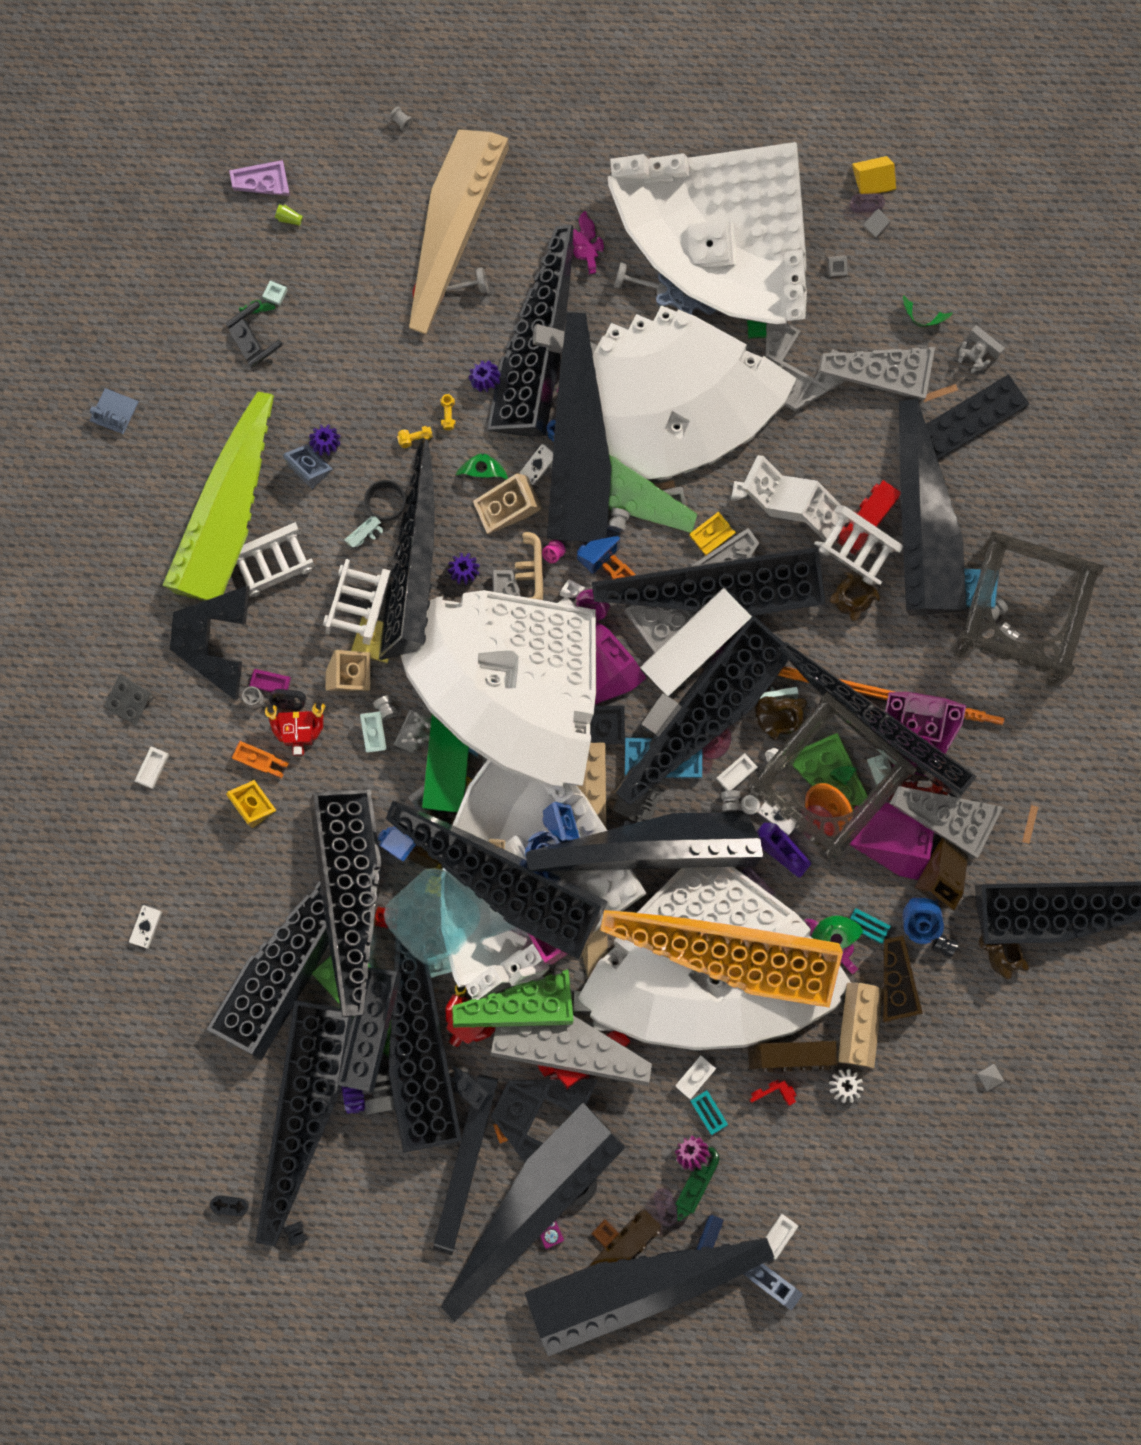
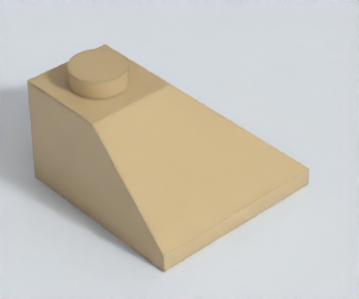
M334 650L326 669V691H369L370 652Z

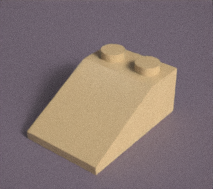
M519 473L473 501L487 534L524 520L542 509L528 476Z

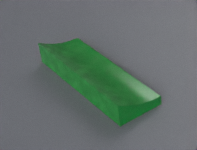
M433 714L431 715L422 808L429 811L458 813L465 796L470 747L462 743Z

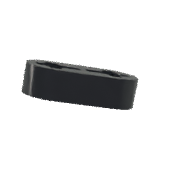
M275 689L269 697L271 706L275 705L277 708L301 710L307 700L306 695L302 691ZM276 696H279L281 701H277ZM295 698H298L300 703H296Z
M218 1195L211 1200L210 1208L216 1214L243 1216L249 1210V1203L241 1197ZM219 1199H222V1203L228 1204V1207H222L218 1210L215 1202H219ZM241 1201L245 1209L238 1213V1209L231 1208L232 1204L236 1205Z

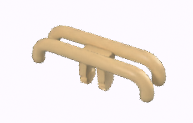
M524 532L522 534L523 542L534 546V561L516 562L515 568L534 569V572L515 574V579L535 580V595L531 599L543 600L541 541L534 533Z

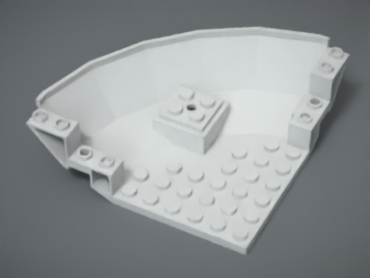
M796 142L690 158L683 153L649 159L644 154L610 159L612 176H608V186L627 233L652 266L688 296L731 317L776 325L787 324V321L805 319L807 301L805 279L806 247ZM657 163L661 165L659 169H655ZM709 240L713 241V245L711 247L707 246V242ZM793 276H798L797 282L792 281Z
M485 590L463 593L461 603L442 600L443 597H436L430 600V606L426 615L428 623L424 633L426 635L425 644L415 652L401 655L407 678L430 712L462 743L503 770L551 789L562 790L563 783H567L570 786H583L591 741L590 722L594 714L596 695L595 610Z
M489 760L486 761L469 784L453 823V826L488 842L489 839L505 840V850L525 860V848H527L529 838L540 831L550 832L543 824L542 819L544 816L542 811L553 802L571 805L580 838L607 831L588 799L577 785L570 786L567 783H563L562 790L551 789L503 770ZM443 868L441 876V930L453 977L458 987L465 986L472 999L479 1000L487 997L489 994L511 987L508 980L518 970L545 963L528 933L507 923L502 915L493 911L488 903L482 898L479 899L475 892L468 886L465 887ZM632 869L551 872L607 900L608 903L605 910L622 912L646 894ZM601 917V919H600V921H599V923H598V925H597L595 931H597V930L600 928L601 922H602V917ZM507 928L527 937L525 945L519 944L518 947L507 942L508 938H506L500 952L495 950L494 953L484 949V945L481 943L482 937ZM514 965L517 966L516 972L513 971Z
M734 867L681 868L637 912L716 922L811 938V929L794 911ZM616 937L614 948L603 959L599 960L577 1000L592 1011L590 1017L597 1023L644 1043L690 1050L744 1048L792 1035L835 1010L842 1001L840 996L846 991L847 983L851 982L840 966L830 1008L748 994L738 987L734 988L719 980V984L715 985L712 983L714 979L705 973L694 971L669 960L665 956H659L652 953L651 950L644 947L640 948L630 941L621 940ZM616 961V962H618L619 964H618V965H613L612 963Z

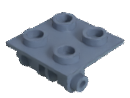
M105 388L97 406H92L90 409L92 416L89 421L124 434L139 401Z

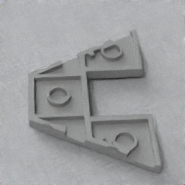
M767 323L765 357L797 378L785 406L797 411L846 381L819 373L814 379L784 362L785 357L801 331L789 324L776 325ZM834 349L831 351V353H839Z

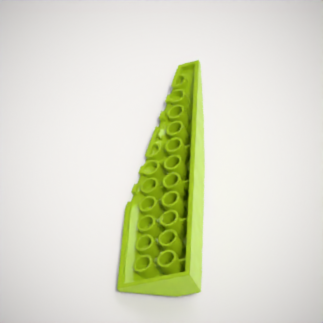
M263 392L256 393L217 459L163 583V586L173 593L202 601L224 594L248 535L247 523L251 519L250 507L251 504H254L255 496H253V491L257 487L262 461L260 455L261 451H264L265 443L263 439L264 434L268 430L266 423L267 419L270 418L274 395Z

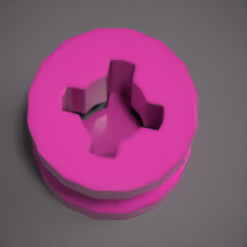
M552 540L548 546L543 548L542 556L547 562L556 563L565 554V547L560 541Z

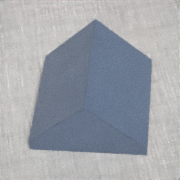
M308 445L301 446L283 455L286 464L311 489L333 470Z

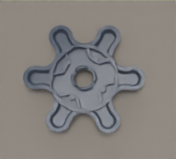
M658 274L659 282L668 289L665 293L657 295L656 302L658 306L672 305L692 315L693 310H701L707 315H711L716 311V309L690 296L684 297L681 289L663 274Z

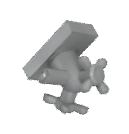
M976 325L968 336L976 344L969 350L965 349L967 342H963L958 352V362L962 363L964 356L969 357L970 360L975 362L974 368L970 371L975 373L976 371L987 369V365L990 364V360L982 362V358L987 352L995 359H998L1005 348Z
M409 710L394 745L409 753H413V750L418 749L417 744H422L424 740L429 742L430 734L423 731L424 726L430 728V718Z

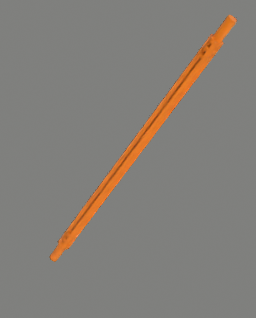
M784 666L777 675L809 683L797 669ZM840 679L864 696L887 701L888 693L895 692ZM966 708L964 718L981 723L986 721L1003 725V717L989 715L985 711Z

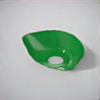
M903 295V302L907 313L918 327L925 328L938 324L953 314L952 312L946 314L939 312L930 323L926 325L920 324L912 316L913 302Z
M487 454L475 455L461 465L456 472V476L467 474L481 478L502 477L506 480L508 479L507 473L500 463ZM480 461L487 464V470L482 473L478 472L475 468L476 464Z
M830 916L819 922L811 938L830 942L833 934H840L843 938L840 946L843 949L853 944L863 933V929L859 924L847 917Z

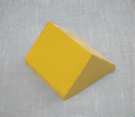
M887 156L852 164L861 197L896 190L895 164Z
M255 780L226 793L227 797L251 828H254L277 811Z

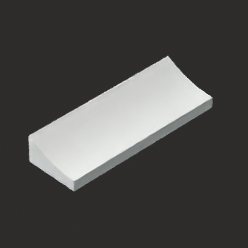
M723 588L640 668L669 696L752 616Z

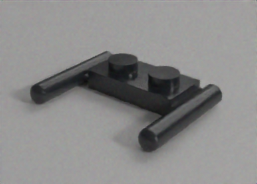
M258 301L253 302L226 322V326L229 328L230 333L251 368L283 345L280 340H277L263 350L249 324L244 319L260 307Z

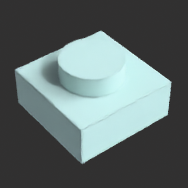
M270 281L262 297L264 300L280 306L288 290L287 287Z

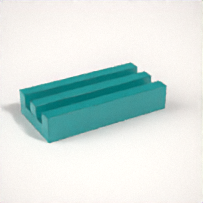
M857 908L854 909L850 917L851 920L881 935L880 938L864 929L862 934L880 944L883 943L891 927ZM856 914L883 927L884 930L882 931L881 929L855 917Z
M707 1090L690 1100L711 1135L728 1125ZM704 1096L707 1097L711 1106L713 1107L719 1119L721 1120V1125L717 1123L713 1114L711 1113L705 1101L703 1100ZM696 1101H700L716 1128H711Z

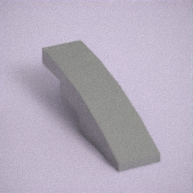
M536 324L534 326L533 344L547 347V351L561 353L562 357L564 331ZM591 343V348L594 354L597 345Z

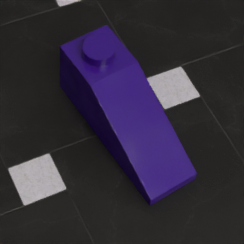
M763 823L757 830L761 847L795 876L801 878L812 863L776 823Z

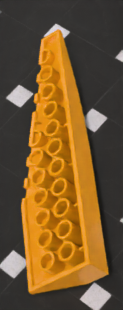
M604 910L600 931L621 940L630 941L640 948L644 947L651 950L654 954L665 956L669 960L699 973H705L715 980L724 981L734 988L738 987L748 994L830 1008L843 954L839 943L671 916Z

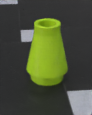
M279 204L275 214L278 222L300 226L303 219L302 215L285 204L284 206Z

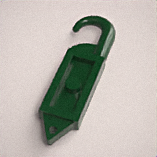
M708 1146V1152L712 1155L709 1166L701 1165V1169L695 1167L675 1204L677 1206L678 1222L690 1214H694L719 1164V1154L713 1147Z

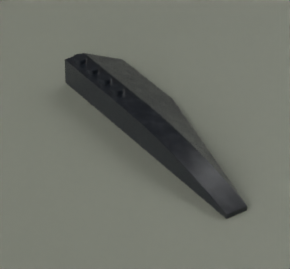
M1141 881L981 884L975 886L976 908L984 944L1059 943L1141 920Z
M762 1238L741 1241L740 1244L734 1245L728 1243L722 1244L720 1247H701L700 1250H680L660 1253L652 1257L640 1256L638 1259L632 1260L619 1259L618 1262L611 1263L606 1261L526 1291L525 1297L547 1355L551 1356L699 1296L756 1268L775 1256L768 1239Z

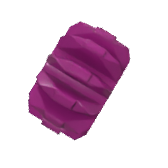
M691 1135L689 1140L683 1139V1144L678 1143L679 1149L675 1151L677 1162L681 1164L683 1169L687 1170L689 1168L690 1171L694 1172L695 1167L701 1169L702 1163L707 1164L706 1158L710 1157V1153L708 1152V1145L703 1143L704 1141L698 1137L696 1139Z

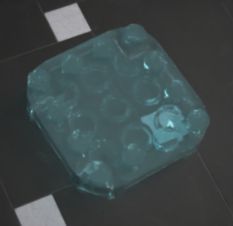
M433 868L422 871L399 894L389 901L386 905L384 918L389 930L421 963L431 966L445 960L475 932L479 925L480 912L476 903L464 893L444 870Z

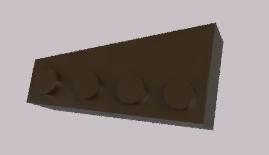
M904 935L885 939L883 941V1022L923 1014Z
M836 1041L767 1043L748 1046L749 1070L762 1069V1073L774 1072V1068H781V1072L793 1071V1067H800V1071L812 1070V1066H819V1070H830L831 1065H838Z
M643 1207L587 1267L606 1261L611 1263L618 1262L619 1259L632 1260L631 1258L636 1253L639 1255L646 1248V1242L650 1238L653 1240L661 1232V1224Z

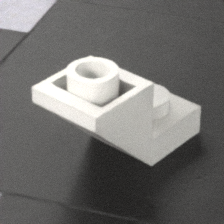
M507 928L482 937L481 943L484 945V949L494 953L495 950L500 952L506 938H508L507 942L518 947L519 944L525 945L527 937Z

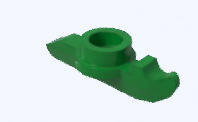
M255 300L260 303V307L251 314L273 310L275 305L268 302L262 304L260 300ZM245 305L243 308L239 307V311L241 312L242 310H244L247 307V305Z

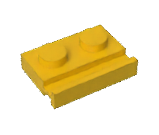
M717 512L691 532L689 537L707 556L735 535L736 532L733 531L724 517Z

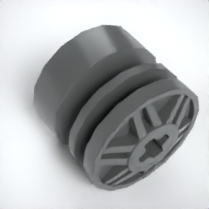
M378 1074L374 1093L363 1091V1094H372L373 1097L364 1102L366 1115L395 1110L389 1074Z

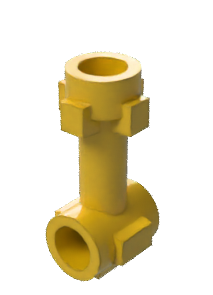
M445 394L440 399L441 406L444 407L445 419L441 420V426H443L444 430H453L455 420L452 419V407L455 405V399L450 394Z
M426 426L422 427V431L409 434L408 430H401L397 436L401 448H409L412 445L411 441L422 438L430 440V438H433L431 427Z

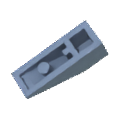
M764 1264L744 1273L747 1278L791 1311L803 1295L802 1292Z

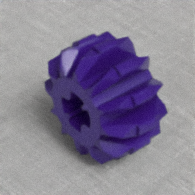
M481 360L479 365L474 363L475 369H470L471 375H469V380L472 387L477 388L478 391L482 392L485 390V392H488L489 388L495 389L494 384H500L498 378L501 376L498 367L489 360L486 363Z
M320 424L319 430L314 428L313 433L309 435L311 439L309 444L313 447V452L319 451L321 456L324 452L328 456H330V451L336 453V447L341 445L339 441L341 439L340 434H336L337 429H331L329 424L326 428H323V425Z
M460 553V558L453 556L454 562L448 563L451 567L448 569V573L452 574V580L457 579V584H461L462 580H464L465 585H468V579L474 582V576H479L477 569L480 566L476 563V557L471 558L470 553H467L466 557L463 556V553ZM467 566V570L461 571L460 567Z
M342 1086L346 1112L348 1114H355L364 1111L363 1090Z

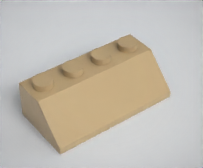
M847 983L837 1062L874 1068L883 997L882 988L863 983Z

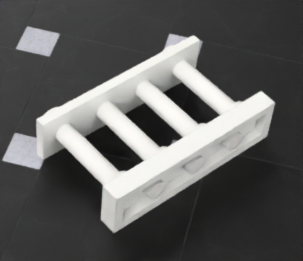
M837 505L834 512L839 515L838 522L825 543L815 541L814 545L819 547L818 550L826 556L831 555L863 577L862 580L867 584L872 585L874 583L880 585L882 581L875 577L888 554L892 553V551L900 552L903 545L846 506ZM850 522L854 525L852 527L853 531L840 553H838L831 546L845 523ZM865 532L868 534V540L853 563L846 556L859 534ZM879 542L883 545V549L868 573L861 568V565L873 545Z
M292 523L243 545L236 564H238L247 586H250V597H255L260 594V591L300 573L307 574L315 567L312 559L306 561L297 541V535L301 533L296 523ZM286 540L290 541L299 561L298 565L291 568L288 567L279 547L280 543ZM268 548L273 549L282 572L273 576L262 555L263 550ZM250 556L256 558L265 578L255 584L245 563V558Z
M346 559L345 564L340 566L338 576H341L330 614L325 615L323 626L326 627V634H330L332 626L360 633V636H363V643L370 645L389 582L390 570L383 569L381 575L374 576L349 569L350 560ZM349 576L375 583V586H378L377 590L371 593L345 586L346 577ZM345 593L368 599L373 604L371 608L364 609L341 603L339 600L341 594ZM336 610L364 616L365 619H368L367 625L359 626L334 619Z

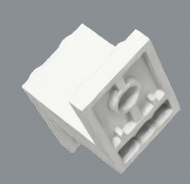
M757 456L742 489L771 517L806 522L826 541L839 520V515L834 512L837 505H840L839 502L818 481L782 476L764 456Z

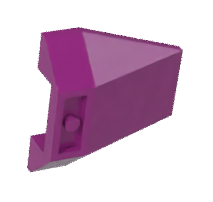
M598 621L595 623L596 695L594 705L630 692L646 680V676L635 659L612 632Z
M889 692L885 712L946 754L963 724L966 705L936 696L912 692ZM891 751L894 771L921 775L915 771L912 765L902 762L898 758L899 756Z
M890 802L855 806L849 845L896 875L918 880L930 860L934 832L891 805Z

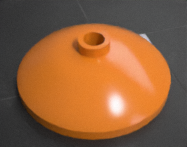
M826 783L816 784L807 791L805 807L813 825L821 833L831 838H841L847 835L853 827L854 817L852 807L846 796L837 788Z

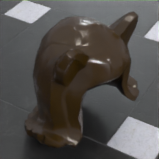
M846 571L844 575L847 578L838 585L836 592L831 595L829 602L835 604L842 614L850 615L851 621L854 622L859 619L862 612L870 607L873 600L879 602L880 597L875 587L864 582L861 575L854 571Z
M771 696L762 697L755 709L758 725L773 740H778L779 734L807 731L808 727L803 723V709L808 704L807 700H794L791 698L777 700Z
M982 935L979 937L978 943L981 948L988 952L992 969L1006 980L1011 979L1012 975L1018 970H1029L1027 962L1023 959L1020 943L984 944Z

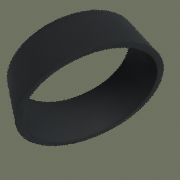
M380 480L373 483L367 489L364 498L368 512L380 521H391L399 517L404 510L406 501L402 487L391 480ZM385 487L397 490L403 499L402 508L398 513L390 517H379L372 513L370 498L375 491Z

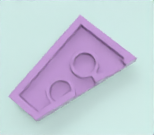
M283 160L229 170L233 190L290 196Z

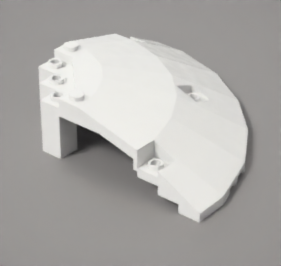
M664 306L660 307L654 321L636 314L628 330L611 323L593 354L609 454L647 480L670 479L677 474H685L698 469L700 466L713 464L721 459L723 455L734 451L736 447L752 440L770 418L776 415L785 405L797 379L763 356L762 358L746 351V344L693 315L679 309L676 312ZM748 360H753L754 363H753V364H749L747 361H748ZM679 425L680 429L676 430L673 427Z

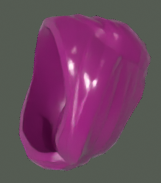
M592 589L584 590L576 597L577 607L595 610V621L602 620L607 616L610 604L594 602Z

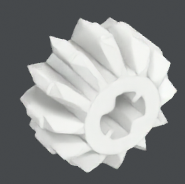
M841 1069L839 1070L840 1077L836 1074L832 1075L836 1082L830 1081L829 1085L835 1086L834 1089L830 1090V1093L837 1091L834 1097L835 1100L842 1096V1103H845L847 1098L852 1103L854 1102L853 1096L860 1098L856 1091H863V1087H857V1084L863 1081L862 1079L855 1080L858 1076L857 1072L851 1076L850 1069L846 1070V1074ZM845 1080L848 1081V1085H851V1088L847 1089L848 1092H845V1088L842 1087V1083H846Z

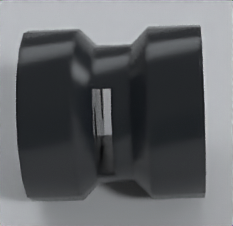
M942 934L936 939L932 950L936 953L941 952L944 957L951 959L959 942L954 939L949 940L946 935Z
M302 1221L283 1228L284 1233L288 1236L287 1242L289 1247L308 1240L307 1234L303 1232L304 1225Z

